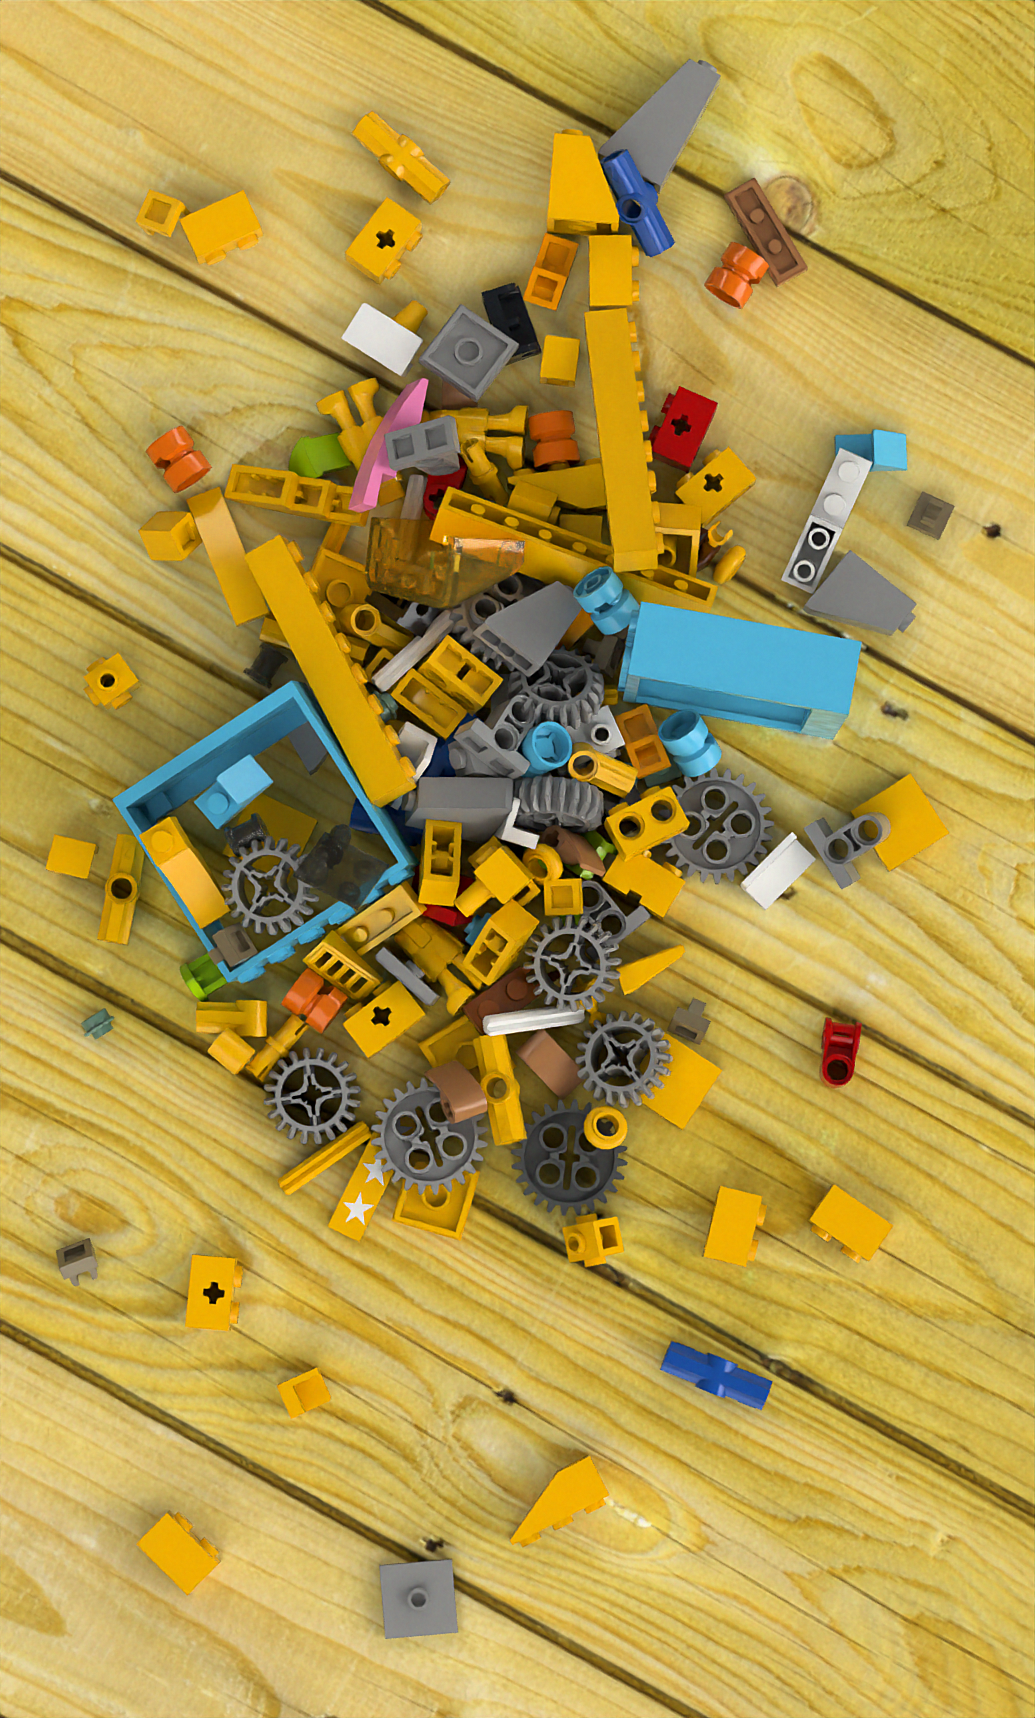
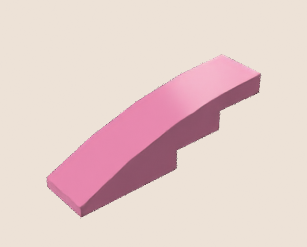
M421 378L407 384L385 414L370 441L358 471L348 507L349 510L362 513L375 508L380 484L396 477L397 471L390 469L384 434L420 424L429 380Z

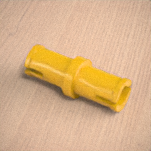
M469 439L460 444L461 453L459 454H461L471 472L470 479L473 484L480 487L485 498L496 501L500 506L507 503L510 495L506 492L497 476L498 469L493 462H489L478 439H471L473 445H471Z
M292 1013L273 1037L268 1036L264 1040L266 1045L245 1068L263 1082L264 1078L277 1065L279 1059H287L289 1056L288 1051L306 1030L308 1031L309 1026Z

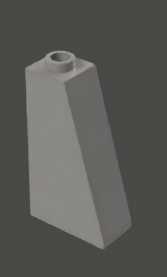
M689 59L601 146L598 152L599 162L617 150L627 149L643 181L651 184L657 193L660 194L719 86L721 75L716 73L717 69L706 61L698 60V62Z

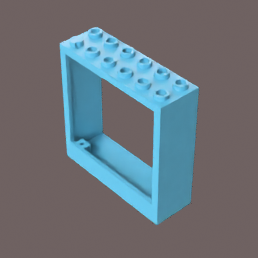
M641 601L640 610H632L617 691L624 692L623 701L641 705L647 703L648 706L674 711L694 709L701 716L833 740L849 715L862 642Z
M291 680L112 799L208 952L217 947L212 936L221 929H224L223 925L218 919L204 929L199 928L175 888L162 870L154 863L139 835L158 824V820L216 783L217 780L215 778L249 754L254 758L306 722H310L396 857L398 863L267 949L232 967L224 960L218 963L217 966L227 982L239 981L243 984L247 981L248 983L254 981L266 972L263 966L268 963L271 965L276 962L281 963L296 953L294 946L299 943L303 945L306 942L310 944L326 933L323 927L329 923L330 925L335 923L338 925L356 914L353 909L358 904L361 906L364 904L369 905L386 894L383 890L384 887L389 884L391 886L397 884L398 886L403 881H407L415 875L413 868L420 864L385 807L379 808L369 801L326 715L306 683Z

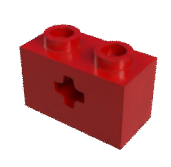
M679 386L675 395L669 393L661 410V413L666 414L662 426L654 425L648 438L651 442L652 458L689 473L716 413L718 403ZM683 421L687 423V431H683L681 436L674 434L675 427L673 425L678 426Z

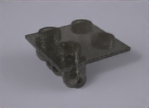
M345 824L334 826L330 834L325 832L296 870L293 877L358 910L388 869L389 864L350 845L351 829Z

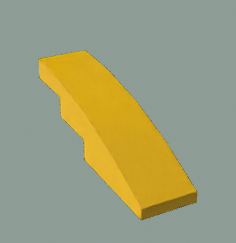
M232 464L224 498L230 501L291 515L366 527L370 511L367 510L359 513L348 509L354 487L336 485L331 480L301 477L291 471Z
M220 487L186 499L236 627L269 615L270 613L261 590L243 557L246 552Z

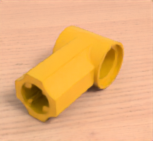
M349 604L340 613V625L347 634L358 636L380 649L384 647L394 656L413 640V632L378 612L371 605ZM359 611H362L366 621L364 626L358 629L355 625V616Z
M586 742L572 744V754L566 762L572 778H576L581 782H589L624 799L630 793L638 773V769L595 750L593 746ZM580 755H587L592 758L589 766L582 769L573 766L574 760Z
M235 1000V1003L197 1001L196 1032L220 1034L229 1027L239 1037L266 1038L268 1001Z
M228 1027L214 1041L207 1052L233 1075H236L251 1059L256 1050Z

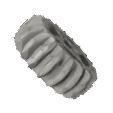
M564 644L559 650H553L542 667L530 677L515 667L508 678V699L518 695L528 697L520 710V717L522 719L525 718L531 702L533 701L535 704L532 718L535 716L536 719L532 724L533 727L549 721L558 723L565 730L567 726L578 730L580 722L589 724L592 715L598 714L600 704L604 700L603 675L600 674L598 664L592 663L590 655L580 657L578 648L571 652L566 651Z
M536 776L535 778L527 777L519 780L513 785V797L521 800L514 821L518 826H522L525 829H533L536 832H544L548 827L557 825L573 833H586L597 829V826L601 825V820L604 816L603 793L596 786L590 785L586 781L580 782L576 778L567 779L563 776L560 778Z
M272 836L265 837L264 848L258 839L251 840L253 852L246 846L239 847L238 850L243 860L235 856L230 857L229 862L236 867V870H224L223 872L225 877L232 878V884H223L222 890L232 891L233 894L232 897L226 898L224 903L225 905L236 903L238 906L232 911L231 916L237 918L245 914L241 926L248 928L255 921L254 932L257 934H261L267 924L269 935H276L278 923L284 933L290 932V919L297 926H301L304 921L299 912L301 911L306 915L313 913V909L306 904L307 900L310 902H318L319 900L318 895L310 893V888L320 887L321 883L320 881H310L309 875L317 873L318 868L316 866L305 868L304 865L311 859L310 854H304L297 858L301 846L293 844L287 851L288 839L280 838L276 848ZM274 855L282 858L280 863L274 865L267 873L251 866L264 856ZM290 867L295 871L298 880L297 896L294 895L295 893L287 885ZM246 876L255 887V895L251 900L253 902L252 905L245 894L244 882ZM276 876L274 886L278 888L277 891L280 893L269 892V895L266 896L268 886L261 878L270 880ZM273 899L286 902L291 906L284 913L277 916H267L260 913L264 906H268Z
M568 914L565 919V926L559 917H555L552 919L554 930L544 923L540 926V930L545 937L533 934L530 938L538 948L528 947L525 949V954L535 957L534 961H527L523 964L525 969H535V974L528 976L526 980L528 983H532L538 979L540 986L536 987L533 993L539 995L546 990L548 992L544 999L546 1005L551 1004L555 997L558 998L557 1010H564L567 1001H569L571 1011L577 1012L579 1011L580 1000L586 1010L593 1007L591 996L601 1003L605 1000V996L600 989L602 988L607 992H612L615 989V986L607 978L618 979L620 977V972L610 969L611 965L622 963L621 958L610 957V952L619 949V946L615 943L607 947L604 941L609 939L612 933L607 931L599 936L597 934L601 928L599 921L592 924L590 929L587 928L588 916H581L578 925H576L574 915ZM574 934L573 941L570 942L566 952L547 950L552 941L558 936ZM585 938L596 948L600 958V965L586 956ZM574 954L578 957L576 961L580 960V966L584 967H578L571 972L567 969L569 965L566 966L565 961L561 959H567ZM545 961L559 970L560 988L548 976ZM579 974L598 976L595 983L588 990L571 992L572 985L575 984Z
M621 1011L618 1021H616L614 1015L607 1013V1024L604 1026L599 1020H594L593 1024L598 1030L594 1034L589 1030L584 1031V1036L589 1039L588 1044L578 1043L577 1048L584 1052L585 1055L575 1058V1062L578 1065L585 1066L577 1072L580 1079H587L583 1087L588 1092L594 1090L593 1097L597 1101L605 1098V1103L611 1107L618 1100L622 1108H628L630 1098L636 1106L642 1105V1094H645L649 1099H654L655 1095L650 1089L654 1085L659 1089H663L665 1085L658 1079L659 1076H670L671 1071L663 1066V1064L673 1061V1057L670 1054L663 1053L671 1047L668 1040H661L665 1032L660 1027L653 1029L655 1022L651 1018L643 1021L642 1015L638 1012H635L630 1019L626 1011ZM623 1033H635L643 1036L638 1041L633 1039L626 1044H621L615 1039V1036ZM606 1045L608 1056L601 1064L602 1068L598 1070L599 1054L603 1046ZM616 1048L627 1055L628 1064L632 1071L621 1064L620 1055ZM650 1048V1062L646 1072L642 1074L640 1062L647 1055L646 1051ZM621 1075L629 1076L634 1082L626 1086H612L605 1083L611 1077L616 1079Z
M308 1047L303 1048L304 1059L301 1060L292 1051L289 1053L290 1059L293 1062L291 1065L288 1066L282 1059L277 1061V1064L284 1070L281 1075L272 1070L268 1074L271 1078L276 1079L277 1083L276 1086L271 1084L264 1085V1090L274 1092V1098L264 1099V1104H275L277 1109L270 1111L267 1116L269 1119L281 1116L282 1120L277 1123L275 1128L281 1131L288 1124L291 1127L287 1133V1138L293 1139L297 1131L302 1132L300 1137L302 1144L307 1143L309 1133L314 1134L315 1144L322 1143L321 1132L325 1131L327 1137L330 1140H334L336 1137L331 1128L337 1126L340 1131L345 1132L347 1127L341 1122L342 1118L345 1116L351 1121H354L356 1118L353 1113L347 1111L348 1107H360V1101L350 1100V1094L360 1093L361 1088L359 1086L349 1087L348 1082L355 1080L357 1075L354 1072L346 1076L343 1075L342 1072L349 1066L347 1061L341 1062L338 1067L333 1065L338 1056L335 1052H332L326 1061L323 1060L324 1049L320 1047L316 1051V1058H311V1052ZM314 1066L323 1067L331 1071L337 1077L341 1086L333 1088L320 1086L316 1079ZM303 1068L304 1083L298 1091L283 1094L288 1078L294 1072ZM309 1077H311L312 1085L317 1086L316 1091L321 1089L322 1093L331 1092L330 1095H323L321 1098L316 1099L315 1115L313 1107L308 1106V1100L304 1102L301 1098L294 1099V1097L303 1096V1094L308 1093V1087L310 1086ZM342 1097L337 1113L329 1121L321 1124L320 1116L323 1103L330 1099ZM284 1105H304L307 1108L311 1126L302 1125L294 1121L287 1113Z

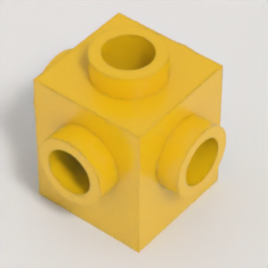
M118 652L108 660L101 657L93 662L86 669L89 673L83 677L88 683V686L83 689L95 706L102 703L107 710L111 707L117 710L133 699L131 693L142 686ZM108 680H115L111 687H105Z
M595 1213L575 1217L577 1225L562 1227L569 1263L584 1260L585 1267L606 1263L605 1256L624 1252L618 1217L598 1220Z

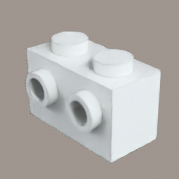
M608 705L600 708L597 715H592L589 724L580 722L578 730L571 726L566 728L572 744L576 742L589 743L595 750L612 758L620 757L621 753L619 750L625 748L624 739ZM580 755L574 760L573 766L580 769L586 768L591 763L592 758L587 755ZM566 763L556 768L560 777L567 774L569 779H572Z

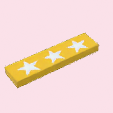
M390 1097V1099H389V1100H391L392 1102H395V1101H396V1099H394V1098H392V1097ZM415 1109L416 1114L420 1120L423 1115V1112ZM401 1117L395 1124L396 1130L403 1136L413 1134L416 1129V1123L410 1117ZM379 1120L377 1125H382L383 1121ZM373 1132L327 1227L358 1242L361 1241L394 1174L393 1169L382 1173L381 1169L387 1163L386 1159L375 1160L374 1158L382 1150L381 1146L371 1145L372 1140L380 1138V1134Z

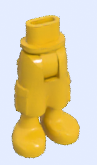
M376 378L361 381L347 388L362 418V426H357L344 390L335 392L316 403L320 414L331 415L340 425L342 432H340L337 439L345 456L349 461L353 462L357 472L360 469L370 441L384 418L381 415L377 416L374 408V395L380 389ZM400 470L396 472L395 478L380 484L377 499L380 507L406 496L400 482L404 480Z
M517 405L510 412L500 415H490L488 408L465 407L461 408V410H436L430 413L422 411L420 423L450 415L456 421L459 444L469 439L471 445H473L471 439L477 438L485 455H487V452L499 454L507 459L508 465L512 470L524 469L526 450L524 437H488L486 434L489 430L510 432L514 435L526 436L529 418L528 405Z
M420 915L391 935L394 936L396 943L412 962L425 973L423 978L428 983L438 980L448 996L446 1009L452 1016L458 1015L462 1011L461 1009L472 1001L475 992L447 968L449 964H454L478 991L487 986L462 964L466 957V954H464L466 944L454 935L453 932L446 928H441L429 917Z

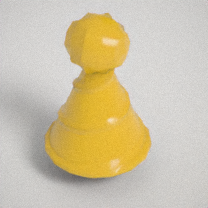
M578 975L575 982L577 986L572 988L571 992L588 990L597 978L594 977L583 983L580 975ZM591 996L593 1007L586 1011L591 1014L589 1025L591 1028L598 1030L593 1024L594 1020H599L604 1026L607 1024L606 1014L598 1011V1003Z

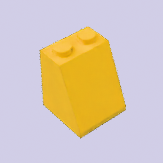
M575 129L562 130L561 134L554 133L547 233L589 237V235H618L619 214L590 136H585L582 131Z

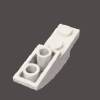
M840 447L781 578L782 581L814 594L871 468L872 461Z

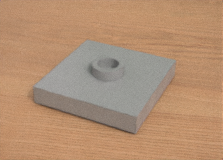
M460 304L420 356L419 363L477 403L519 348V344Z
M385 947L376 954L375 959L426 1005L433 1006L441 997L421 979L425 973L411 960L404 964Z
M452 1559L379 1565L385 1639L458 1633Z

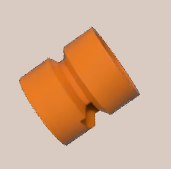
M730 242L720 258L723 262L722 267H714L704 286L723 302L735 308L743 309L753 293L751 284H759L769 265L751 249L739 243Z
M551 411L528 418L530 438L537 442V445L532 449L535 469L548 470V467L551 465L569 463L571 466L580 462L578 443L576 440L571 439V436L576 431L572 411Z
M178 426L154 441L146 450L147 455L156 468L165 470L163 478L174 493H179L192 486L212 468L200 450H193L195 443L184 426Z
M307 967L288 991L281 1005L296 1016L304 1014L306 1016L305 1023L320 1034H323L341 1011L349 996L334 985L326 987L324 985V978Z

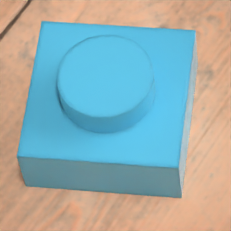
M487 912L483 918L477 914L464 931L468 934L465 942L470 947H472L486 922L492 916L490 913Z

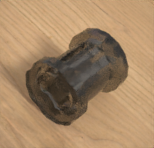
M262 642L259 646L261 651L250 668H245L243 673L270 690L273 686L271 680L280 666L287 664L289 659L276 649Z
M257 812L251 814L250 820L234 828L230 826L224 828L225 838L238 858L241 857L239 848L245 847L249 849L251 848L252 841L257 840L259 843H264L265 838L270 836L263 819Z

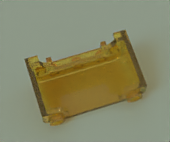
M371 517L365 579L368 587L373 591L433 608H452L517 573L524 562L525 541L510 538L482 539L444 535L443 543L447 544L444 546L429 539L435 520Z

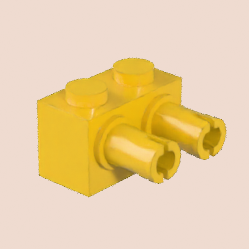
M494 845L476 860L479 865L474 871L476 881L457 897L453 903L468 917L483 906L491 897H496L502 904L509 902L536 877L507 845L499 849Z

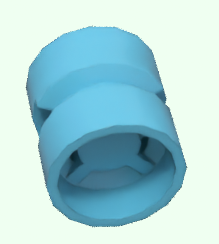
M609 566L600 567L587 574L573 591L574 598L584 611L591 613V620L604 635L615 634L630 624L632 610H640L639 603L629 590L622 589V581Z
M694 709L677 711L663 721L659 727L658 736L668 753L674 755L673 760L683 775L687 777L702 775L710 771L720 760L721 748L713 735L708 732V728L698 711Z
M548 721L528 731L516 750L531 763L525 774L521 775V777L535 778L564 765L570 759L572 741L569 733L563 726L556 722Z

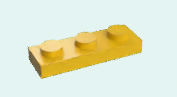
M405 880L334 931L361 957L420 916L427 908L423 903H418L417 894Z

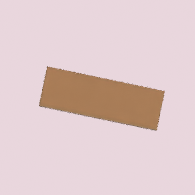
M755 177L724 194L726 203L755 252L768 263L769 268L767 272L776 287L783 285L808 270L806 263Z

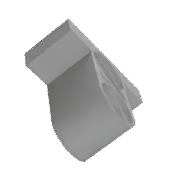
M450 415L384 434L389 466L394 471L414 466L430 475L440 476L454 473L460 469L458 453H461L456 421Z
M524 695L515 696L498 704L491 711L485 723L476 718L461 725L453 738L501 778L515 779L525 774L531 764L516 750L536 719L535 716L532 718L535 704L533 701L531 702L525 718L522 719L520 717V710L528 697Z
M870 812L856 818L834 833L825 818L814 821L806 826L804 830L839 887L843 889L861 879L851 861L888 838L891 825L889 819L884 814ZM867 820H871L877 825L878 835L876 838H870L865 834L864 824ZM837 839H842L847 843L848 854L846 857L838 855L835 851L834 846Z
M591 880L582 882V890L591 888L599 895L598 903L593 907L583 906V914H580L581 916H588V925L591 927L596 921L601 923L607 916H614L621 922L622 928L620 932L604 941L607 947L615 943L619 944L650 919L651 915L643 905L626 917L601 885ZM602 928L597 932L599 936L604 933ZM593 944L586 949L585 952L592 961L596 962L600 959Z

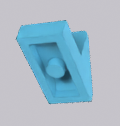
M873 429L871 434L835 435L834 437L835 458L841 447L872 461L869 472L907 470L906 434Z
M249 754L215 778L217 782L195 800L194 803L214 827L220 830L274 781Z

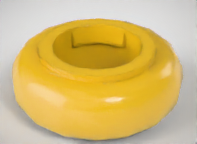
M740 545L731 547L714 568L713 579L719 584L730 581L744 563L747 554L746 550Z
M537 843L535 849L527 848L524 851L522 863L536 877L533 879L535 883L544 886L543 880L553 882L561 878L563 863L559 854L552 847ZM538 859L545 863L547 870L539 865Z
M599 1106L592 1109L586 1115L583 1124L587 1140L593 1146L600 1149H613L619 1146L625 1140L628 1132L627 1121L624 1115L618 1109L611 1106ZM598 1119H607L613 1124L615 1128L613 1136H604L598 1132L596 1127Z

